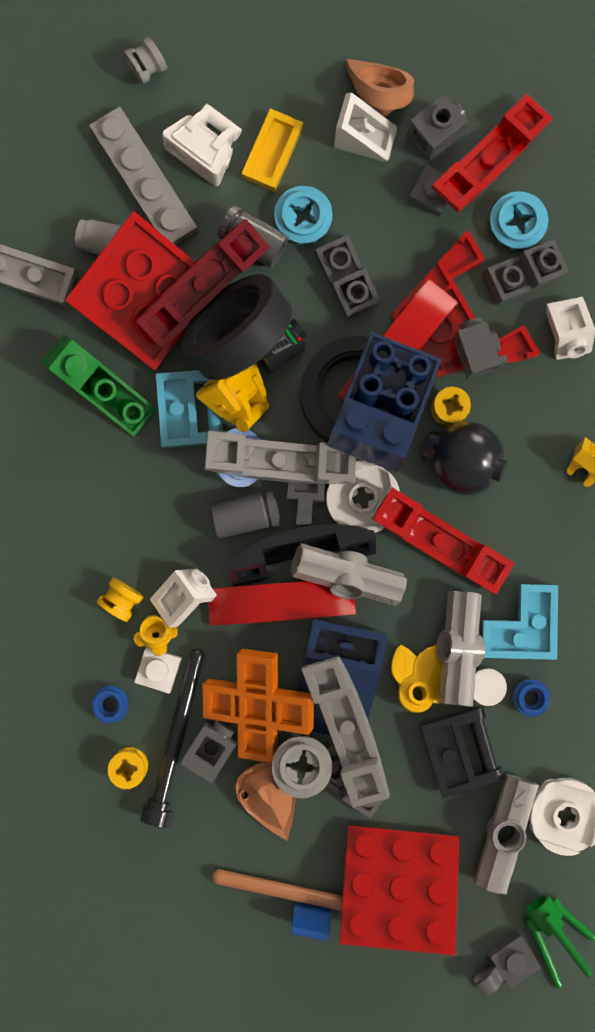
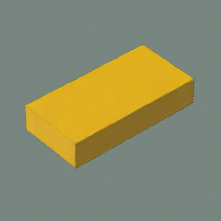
M270 108L241 173L242 179L275 192L303 130V122Z

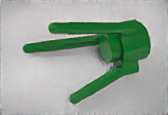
M547 894L537 898L526 908L525 914L528 918L524 922L533 934L555 987L561 989L562 983L541 932H544L546 936L554 934L584 975L591 977L592 971L561 930L564 925L561 918L566 919L591 941L595 940V934L571 914L557 897L551 899Z

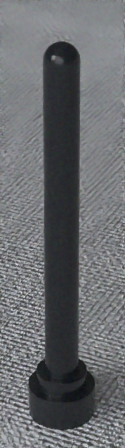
M199 648L191 650L154 797L149 798L148 804L143 806L140 821L152 826L167 828L170 825L173 811L170 810L171 803L168 802L204 659V652Z

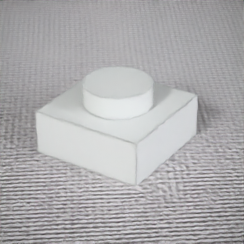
M146 647L134 683L170 694L182 657L168 652L162 656H155L152 650Z

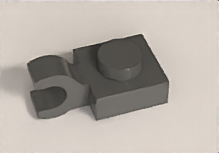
M288 482L287 501L298 502L297 528L312 525L313 503H324L325 484Z
M516 932L488 952L493 963L478 971L472 978L484 997H488L500 987L504 980L512 989L542 967L521 935Z

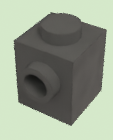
M444 94L410 120L407 135L427 160L430 161L463 136L468 123L466 113L458 102H452Z

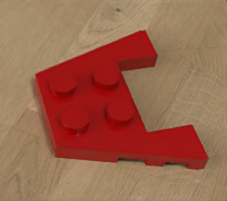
M469 231L465 232L458 239L455 245L438 261L436 266L390 315V319L394 322L428 280H431L458 302L420 349V351L442 359L435 378L464 372L453 337L458 330H461L460 324L474 319L475 316L453 279L480 265L485 260ZM524 325L499 339L501 350L497 353L499 357L507 356V364L530 360L540 354Z

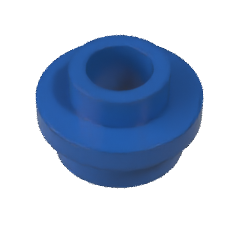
M526 679L517 684L512 694V700L515 708L525 716L535 717L544 713L548 708L550 693L542 682ZM528 691L536 693V700L532 704H527L524 699Z
M105 686L99 689L91 701V709L94 716L99 721L109 724L120 721L126 715L129 708V700L126 693L116 686ZM111 697L116 700L117 708L110 711L106 709L104 705L106 698Z

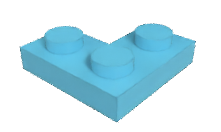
M518 584V621L481 620V636L485 643L484 658L557 660L558 585Z

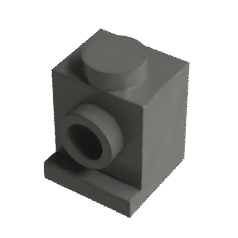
M479 317L460 324L461 330H458L454 335L453 341L466 379L501 369L508 363L506 355L498 356L497 352L501 350L500 341L496 331H490L487 321L483 322L482 318Z
M215 720L213 725L206 721L180 764L212 784L237 744V740L232 738L234 730ZM210 740L216 741L219 745V750L215 753L208 752L205 748L206 742Z

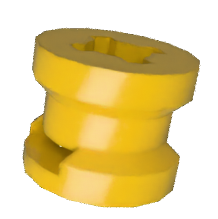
M454 386L446 387L432 401L430 408L432 417L440 425L449 427L455 423L462 422L470 412L471 402L467 393L461 388Z
M112 577L109 582L110 589L106 595L100 596L96 603L115 617L128 622L132 616V607L134 604L140 603L144 596L121 580Z
M135 747L121 749L110 760L108 765L110 781L121 789L136 787L147 774L149 769L148 759L140 749Z

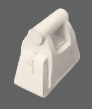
M206 104L194 116L187 115L163 131L164 148L213 186H219L231 160L233 152L231 148L232 142L237 140L242 129L209 104ZM208 123L219 130L221 134L218 136L207 127Z

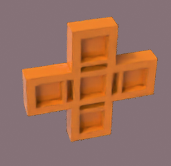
M241 649L237 653V682L208 678L203 683V718L238 724V758L272 763L278 749V730L309 735L313 730L314 701L311 693L278 689V653Z

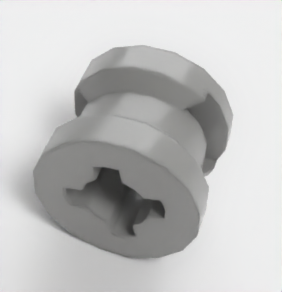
M149 36L143 38L140 46L137 48H128L123 52L128 65L142 84L150 81V76L153 73H162L168 69L162 54Z

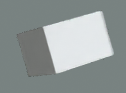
M352 92L346 93L336 127L334 148L379 161H388L398 127Z

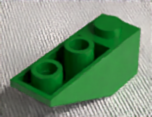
M64 334L41 361V364L133 437L156 410L146 399L73 339Z

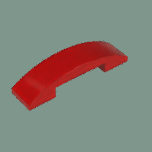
M526 94L503 116L500 123L459 163L456 161L431 188L459 213L517 159L545 129L553 117Z
M428 280L383 336L420 350L458 302L431 280ZM354 374L351 376V378L348 380V382L337 395L343 401L345 400Z
M390 487L372 517V520L408 544L497 595L515 564L490 547L480 544L425 510L422 505L393 487Z
M309 581L212 588L217 596L213 601L208 602L210 626L356 614L355 599L337 597L331 593L330 587Z

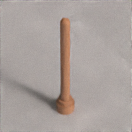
M221 869L215 870L212 874V881L217 885L341 911L342 895Z

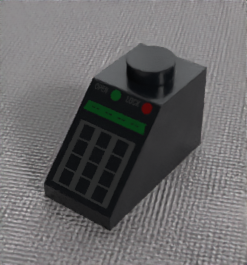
M294 318L290 321L287 330L277 344L259 360L269 375L305 350L303 339L306 337V334Z

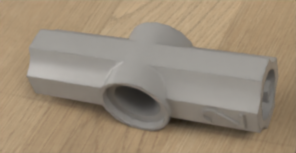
M302 543L296 549L290 571L292 572V577L330 587L331 593L337 597L344 599L365 597L393 606L401 602L407 584V578L404 577V573L367 563V557L361 553L354 551L332 553Z
M448 591L445 630L439 634L436 643L437 659L442 663L438 703L473 707L476 667L482 663L485 654L484 639L479 635L482 595L478 593Z
M505 774L494 814L487 823V838L474 878L475 885L497 894L507 893L518 853L526 844L525 829L539 786L537 783L516 775ZM507 825L513 826V836L507 841H499V830Z

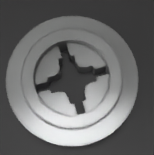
M305 736L290 738L278 747L273 757V778L278 787L292 797H312L320 793L331 778L332 761L330 754L324 745L313 738ZM302 750H305L306 763L311 764L313 767H318V771L305 772L304 778L301 779V784H298L297 771L285 766L286 763L298 762L300 756H302Z

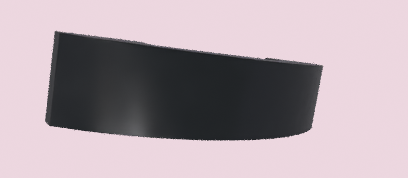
M320 524L294 528L269 536L248 547L227 564L232 586L269 579L266 566L293 560L296 549L301 543L326 551L336 549L338 552L354 551L364 556L376 554L375 532L352 525Z

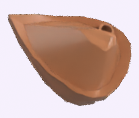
M345 60L347 72L356 92L382 116L388 117L395 109L403 108L413 101L414 79L407 72L366 61Z
M256 763L238 776L235 785L237 798L252 817L271 832L287 841L293 822L296 798L286 794L278 787L273 778L272 763Z

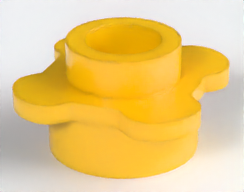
M149 615L141 624L140 632L135 633L134 642L139 647L145 646L151 649L155 656H162L167 652L166 646L170 640L177 637L178 629L177 627L169 628L163 618L157 615ZM156 632L159 633L157 638L152 636Z

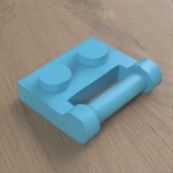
M199 370L156 374L162 448L206 445L207 432L198 433L195 384H206L209 379L205 378ZM207 406L209 431L227 432L223 428V417L217 415Z

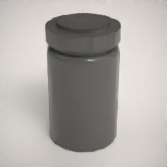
M236 204L233 205L222 219L217 237L221 239L246 218L270 246L257 261L269 268H273L281 257L288 243L289 236L249 212H242V208Z
M272 490L265 491V495L257 493L211 503L218 539L267 529L269 525H272V528L280 526L276 496H273Z

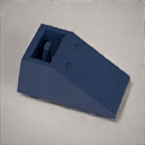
M371 332L327 446L398 473L408 453L442 359Z
M312 618L302 667L339 656L355 686L368 719L381 672L388 635L379 631ZM301 670L297 691L310 693ZM319 703L314 704L312 732L330 735Z

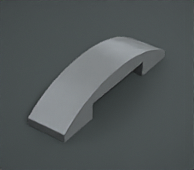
M208 431L204 470L238 477L279 482L355 483L356 457L328 447V443L323 442L316 446L248 439L245 434Z
M337 656L303 666L302 671L314 704L319 703L340 759L342 765L340 774L353 808L389 799L390 795L383 766L370 724L355 686L340 657Z

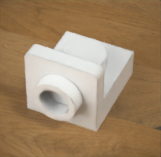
M578 297L547 304L546 315L556 340L554 350L556 359L578 358L590 353L595 338V327L584 298Z
M198 569L174 571L150 598V601L167 626L172 628L179 627L200 603L211 602L217 595L210 586V581L206 575Z

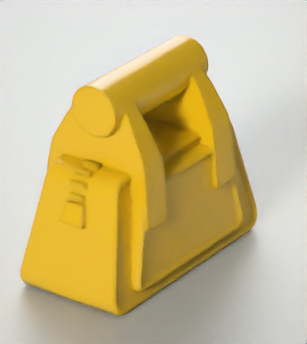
M257 363L235 376L222 380H209L196 392V397L220 417L236 425L237 429L241 432H247L269 409L266 390Z

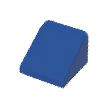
M295 901L291 918V933L308 938L328 940L332 909Z

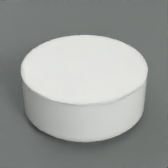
M492 668L476 670L473 699L485 706L499 703L504 698L507 690L505 678L501 673Z

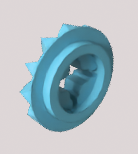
M297 186L287 190L279 198L275 207L274 216L277 229L289 236V240L297 242L299 245L310 242L316 243L319 238L327 234L332 222V207L328 198L321 191L310 186ZM312 204L310 218L313 220V223L303 221L295 227L297 214L294 210L303 212Z
M522 191L508 193L496 202L491 211L490 231L496 236L498 244H504L510 247L511 250L524 248L527 250L538 243L546 233L548 227L547 210L544 204L530 193ZM514 211L518 214L519 218H530L523 225V232L519 231L515 225L506 226L512 221Z

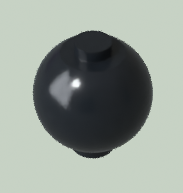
M465 421L455 423L447 427L442 433L432 430L426 439L422 451V458L431 461L433 475L440 485L458 495H475L486 491L493 485L494 481L501 482L508 465V461L503 460L504 449L500 439L491 429L476 422Z

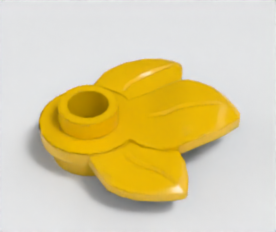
M399 645L392 656L391 675L399 685L398 699L402 707L411 713L424 712L433 703L439 702L442 663L437 659L436 645L426 648L418 656L405 646ZM415 687L422 691L420 701L413 697L412 692Z

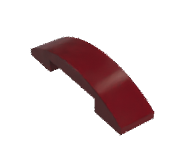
M243 219L177 278L136 320L137 324L160 349H163L189 325L188 322L235 277L240 273H244L270 246L247 219Z

